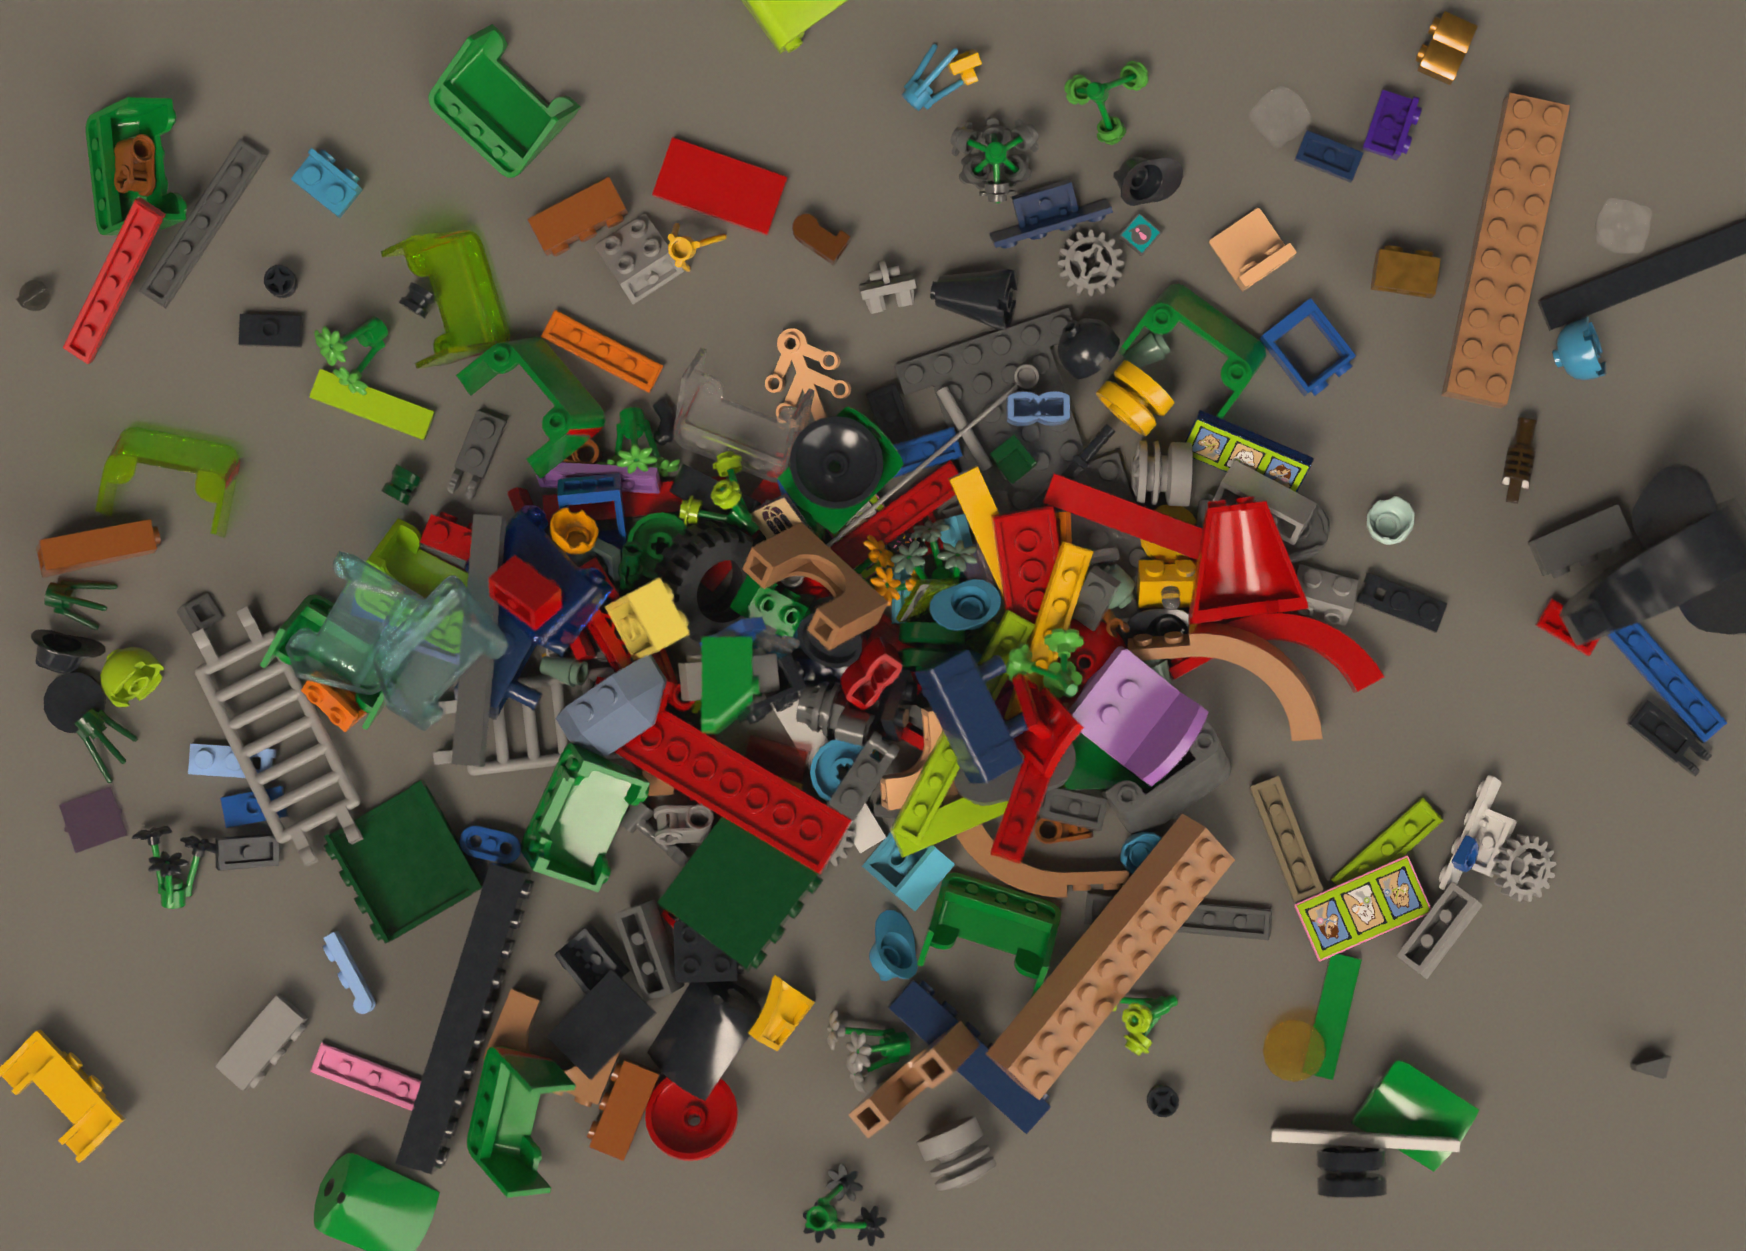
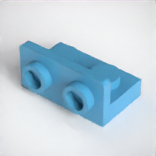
M310 148L307 152L309 157L292 176L291 180L333 214L341 218L362 192L361 187L357 184L360 179L347 168L342 172L333 165L336 160L323 149L317 153L314 149Z

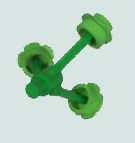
M1129 61L1122 68L1120 78L1103 84L1100 82L1092 83L1084 75H1074L1073 79H1069L1066 82L1064 91L1067 92V100L1072 104L1079 103L1083 105L1090 99L1097 104L1103 118L1097 125V139L1100 142L1105 141L1106 144L1113 145L1120 142L1125 136L1126 128L1119 118L1109 117L1105 107V101L1109 96L1108 91L1122 84L1129 90L1138 91L1141 87H1145L1148 84V71L1141 62Z

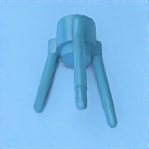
M933 44L912 78L904 86L906 90L901 95L917 111H920L923 107L929 110L934 103L964 84V81L960 79L930 97L934 91L929 85L958 53L957 48H954L924 81L922 79L918 81L937 49V45Z

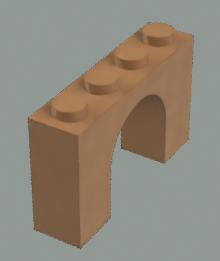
M799 523L752 547L743 567V570L763 589L790 576H804L823 584L832 593L834 600L817 608L807 630L828 650L878 624L888 604L876 590L803 523Z
M516 988L510 990L483 1059H485L486 1052L490 1047L505 1046L531 1053L528 1040L529 1031L541 1004V998ZM620 1052L593 1080H590L576 1065L563 1070L576 1084L575 1090L552 1093L562 1096L563 1092L574 1095V1101L587 1107H591L592 1103L598 1105L601 1102Z
M960 1020L879 1083L848 1115L869 1139L887 1125L925 1088L929 1086L933 1089L952 1075L981 1044Z

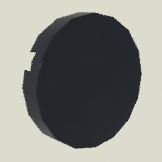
M80 672L66 673L57 677L48 686L44 695V711L48 721L57 729L67 733H76L79 728L74 723L92 707L97 713L101 709L105 710L106 695L102 686L93 677Z

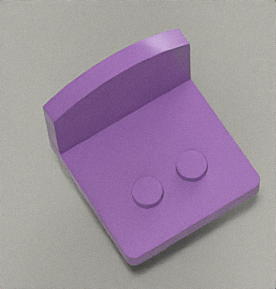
M1123 646L1117 647L1102 668L1088 679L1081 695L1069 709L1071 714L1084 726V729L1081 731L1083 735L1150 786L1163 778L1181 760L1195 741L1208 715V711L1177 690Z

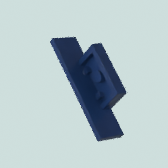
M1068 179L1011 196L1018 225L989 233L995 248H1010L1017 245L1020 240L1027 238L1036 240L1045 237L1047 232L1073 229L1080 222L1103 220L1107 214L1113 213V210L1107 199L1078 207L1072 182Z

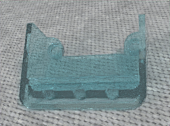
M339 551L334 559L333 569L339 578L347 580L346 585L318 633L313 632L309 628L298 630L289 639L285 649L296 677L371 695L378 693L386 685L426 616L428 604L423 596L361 558Z
M454 575L447 577L381 644L374 655L373 664L387 708L425 732L443 714V708L439 705L438 698L482 653L489 658L498 659L504 654L509 644L506 636L464 583Z

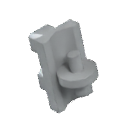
M885 260L879 261L880 270L869 272L870 281L882 280L858 285L862 300H865L871 314L886 310L883 296L895 293L898 307L914 304L913 289L916 288L913 274L889 278L900 275L899 266L887 268Z

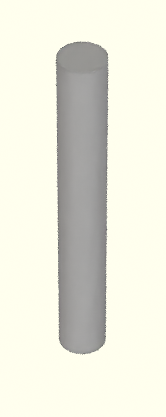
M946 386L936 393L960 432L969 423ZM971 428L962 437L982 472H984L993 465Z

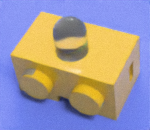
M1138 560V608H1165L1167 610L1190 608L1197 560H1175L1174 564H1164V560Z

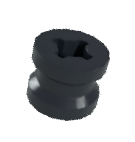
M274 265L264 275V285L275 297L287 298L296 292L298 280L288 267Z
M411 282L408 286V294L402 297L399 303L425 319L428 315L427 309L429 305L434 304L437 297L421 286Z
M1166 1085L1154 1086L1147 1095L1146 1102L1148 1108L1158 1117L1166 1118L1173 1115L1179 1106L1177 1094Z

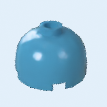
M1589 317L1567 324L1559 333L1557 349L1552 350L1557 367L1563 366L1568 375L1578 380H1591L1605 376L1607 374L1606 363H1599L1598 359L1601 358V353H1603L1593 323H1589Z

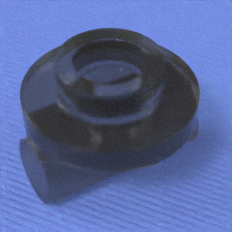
M32 280L21 287L19 297L16 300L22 308L30 311H40L48 305L50 291L42 281Z

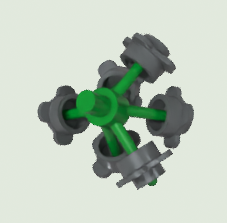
M992 117L987 120V125L982 130H972V123L969 121L962 128L957 127L950 141L954 145L952 155L957 156L959 152L969 154L973 148L985 152L984 159L966 156L961 160L963 169L959 174L960 181L964 184H973L978 189L985 188V191L979 192V196H988L989 202L997 204L1007 201V195L1016 194V190H1009V188L1015 187L1018 182L1023 180H1030L1032 171L1028 168L1027 162L1029 159L1025 154L1006 157L1007 150L1016 146L1020 151H1025L1029 148L1033 152L1038 151L1039 146L1036 141L1039 135L1032 124H1025L1021 119L1015 121L1016 128L1010 130L1003 128L999 124V120ZM988 164L993 165L994 180L991 181L985 180L990 173ZM1000 169L1006 178L1005 180H1000Z

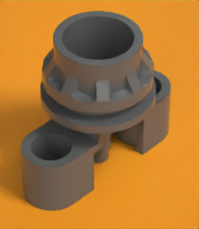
M827 681L819 684L806 682V688L801 692V699L798 702L797 722L806 724L813 732L817 733L823 728V735L830 736L833 729H835V740L864 746L870 735L883 693H881L878 700L872 706L861 710L846 699L845 694L842 693L843 688L840 683H835L832 688L831 682Z

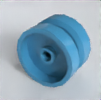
M831 740L818 750L812 760L810 775L812 785L820 797L829 801L843 779L839 776V769L843 766L850 768L863 746ZM871 753L870 757L876 760L874 755Z

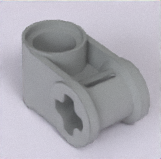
M663 805L657 807L653 812L654 818L657 819L658 832L655 834V841L662 845L702 843L713 828V813L703 805ZM700 821L706 825L699 827L692 823Z

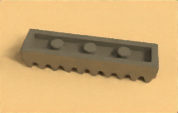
M1279 776L1250 786V794L1253 797L1254 804L1262 820L1263 827L1293 902L1323 892L1324 890Z

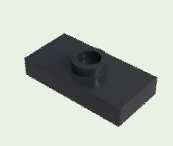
M240 314L238 345L301 348L303 317Z

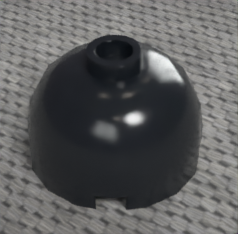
M1085 318L1071 321L1064 327L1057 350L1059 359L1068 373L1076 379H1083L1100 371L1102 368L1098 364L1105 358L1109 362L1119 349L1120 339L1104 321L1095 318Z

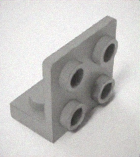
M642 214L595 245L596 250L632 305L684 272L681 267L675 266L676 260L670 257L667 243L646 214Z

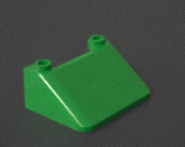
M492 24L466 39L431 89L428 99L433 111L500 174L508 178H514L521 174L574 118L581 106L568 96H559L550 105L540 98L499 59L507 48V42L501 31Z

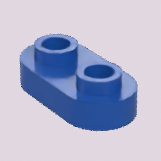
M471 826L465 829L460 836L461 849L465 854L472 857L508 864L516 861L521 854V842L511 833L481 826ZM475 835L480 836L482 839L479 847H474L471 844V838ZM505 842L510 843L512 846L509 854H504L501 851V845Z

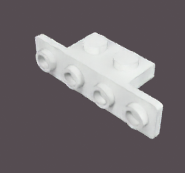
M1491 775L1487 776L1486 781L1483 780L1480 783L1476 793L1478 799L1475 806L1465 816L1464 831L1452 846L1453 856L1449 865H1445L1440 873L1439 882L1441 883L1439 888L1444 891L1451 882L1457 885L1463 871L1454 868L1452 859L1465 835L1475 838L1479 847L1476 862L1471 869L1493 878L1492 870L1498 867V863H1495L1493 859L1501 857L1502 854L1498 848L1500 846L1506 848L1507 839L1511 837L1516 826V820L1490 810L1501 786V781Z

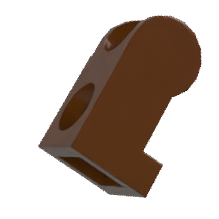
M801 214L793 222L792 229L795 239L833 266L851 242V236L840 230L837 236H834L819 226L817 219L810 214Z

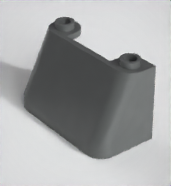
M1205 721L1195 741L1185 753L1192 763L1146 795L1136 783L1131 781H1122L1112 788L1101 792L1104 799L1108 800L1107 803L1130 834L1142 831H1155L1229 778L1231 764L1217 733L1208 721Z

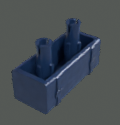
M499 604L489 718L496 720L509 698L531 708L533 711L536 709L543 695L542 692H538L518 682L519 676L538 644L559 654L561 657L565 655L570 645L566 637L547 628L550 619L535 631ZM458 681V683L456 684V686H455V688H454V694H455V700H456V701H457V695H458V684H459V681Z
M969 649L951 651L916 670L914 673L922 687L921 691L924 697H927L957 757L956 761L959 767L962 768L970 784H983L990 782L1024 762L1013 738L1029 729L1022 712L1004 722L986 685V682L1007 671L1002 658L999 655H995L993 658L977 666Z

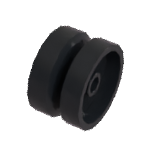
M826 589L814 597L797 630L798 642L803 652L813 661L825 667H848L858 660L875 626L828 650L807 630L817 608L834 600L832 593Z
M1338 1146L1317 1150V1166L1322 1170L1337 1172L1324 1174L1317 1178L1318 1195L1359 1198L1387 1194L1386 1178L1381 1174L1366 1173V1171L1380 1170L1386 1166L1385 1149Z

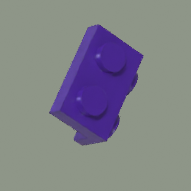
M1382 89L1362 149L1396 161L1401 156V153L1407 154L1412 141V136L1408 135L1411 124H1417L1422 110L1421 107L1417 106L1420 98L1413 96L1410 99Z

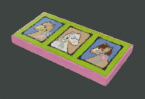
M1408 855L1293 904L1319 962L1421 918L1431 910Z

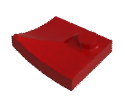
M1044 687L1040 691V695L1052 730V736L1042 740L1033 732L1027 730L1013 738L1021 753L1049 779L1053 775L1061 757L1084 729V726L1049 689Z

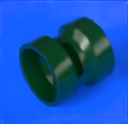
M396 464L392 470L393 477L391 482L385 483L381 491L408 506L412 500L411 492L414 488L420 486L423 479Z

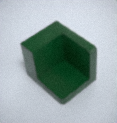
M1015 435L1011 436L989 455L990 459L1011 484L1017 482L1037 465V462Z

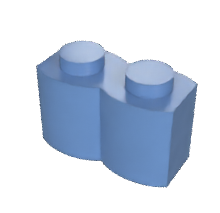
M1057 391L1046 392L1040 396L1030 392L1013 393L1006 400L1007 422L1015 426H1028L1036 422L1048 426L1062 425L1068 422L1070 418V396Z

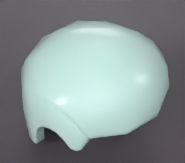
M1393 496L1391 499L1379 500L1367 514V529L1373 539L1386 545L1397 544L1404 541L1413 530L1415 513L1410 503L1401 497Z

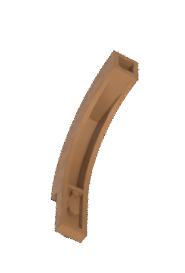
M1209 622L1189 624V634L1174 631L1166 633L1165 636L1152 637L1150 634H1139L1134 636V638H1128V650L1142 661L1184 657H1210L1226 660L1244 667L1261 678L1282 703L1290 724L1292 741L1323 739L1320 713L1309 683L1292 660L1267 640L1237 627Z
M954 780L942 801L943 806L964 798L957 791ZM982 824L956 835L967 853L987 872L1006 884L1036 895L1067 898V885H1072L1073 891L1091 890V884H1103V890H1119L1122 888V883H1126L1129 879V871L1051 872L1030 867L1022 862L1018 864L991 855L990 851L994 841Z

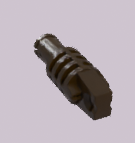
M1518 417L1514 444H1510V447H1508L1501 485L1509 486L1506 502L1515 504L1519 502L1521 488L1529 489L1536 453L1532 444L1537 420Z

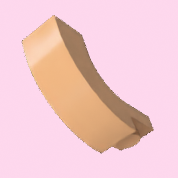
M932 707L921 708L924 748L919 760L910 769L901 773L883 775L879 781L882 806L887 810L902 808L943 731Z

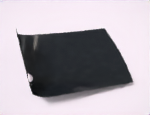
M731 981L690 982L647 1053L672 1082L690 1094L706 1101L723 1073L751 1036L748 1033L762 1012L761 1006L746 989ZM732 989L739 992L745 1000H738L732 997L727 990ZM713 996L720 997L723 1002L716 1004L713 1001Z

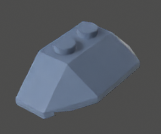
M647 655L614 673L567 705L555 719L570 743L607 757L655 725L661 704L662 692L665 689L667 679L652 655Z

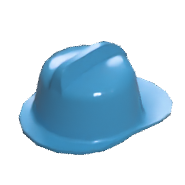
M972 579L935 594L930 602V612L933 619L947 629L957 631L964 629L975 630L981 628L997 614L1000 608L1001 597L998 590L991 583Z
M894 910L882 912L875 922L876 941L869 952L871 965L879 973L881 981H888L897 977L909 979L916 974L918 969L912 927L901 913Z

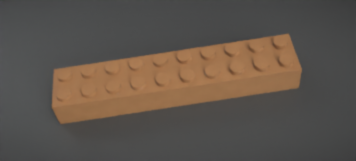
M1509 93L1503 100L1441 396L1500 409L1508 403L1570 105L1515 93Z
M1182 813L992 1045L986 1055L1016 1084L1040 1100L1235 859L1206 827Z

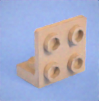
M1256 208L1209 241L1210 246L1242 292L1291 260L1297 253L1291 243L1287 245L1283 243L1260 208Z

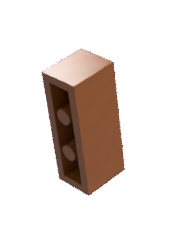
M607 177L527 220L547 256L553 254L556 257L570 249L569 244L579 239L581 242H585L597 235L596 230L606 225L608 228H612L624 221L623 216L627 215L628 212L610 177Z
M627 1058L624 1060L623 1065L620 1063L616 1064L610 1079L615 1082L611 1093L605 1092L598 1108L603 1110L599 1122L593 1121L587 1138L592 1140L589 1145L590 1148L621 1161L625 1160L661 1072Z

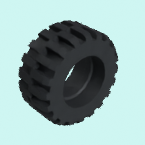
M712 521L702 522L700 524L701 528L693 525L686 528V534L683 536L681 534L675 536L672 539L674 542L670 548L665 547L661 553L664 557L661 563L657 562L654 571L658 576L653 581L660 578L662 583L668 584L674 596L672 601L677 611L681 610L687 618L689 624L687 629L690 634L686 636L698 643L702 641V637H710L737 621L746 619L731 609L730 606L748 575L743 570L752 547L760 544L737 527H732L728 523L720 521L716 524ZM731 560L732 579L726 592L712 604L698 606L697 589L703 575L715 564Z

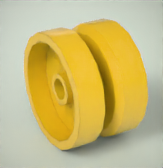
M1124 360L1114 371V377L1121 386L1112 381H1105L1095 394L1120 421L1146 437L1157 424L1151 412L1164 416L1175 403L1168 393L1150 376L1131 362Z

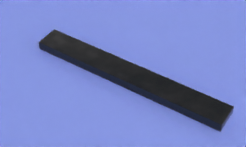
M1746 221L1538 302L1549 331L1745 255Z

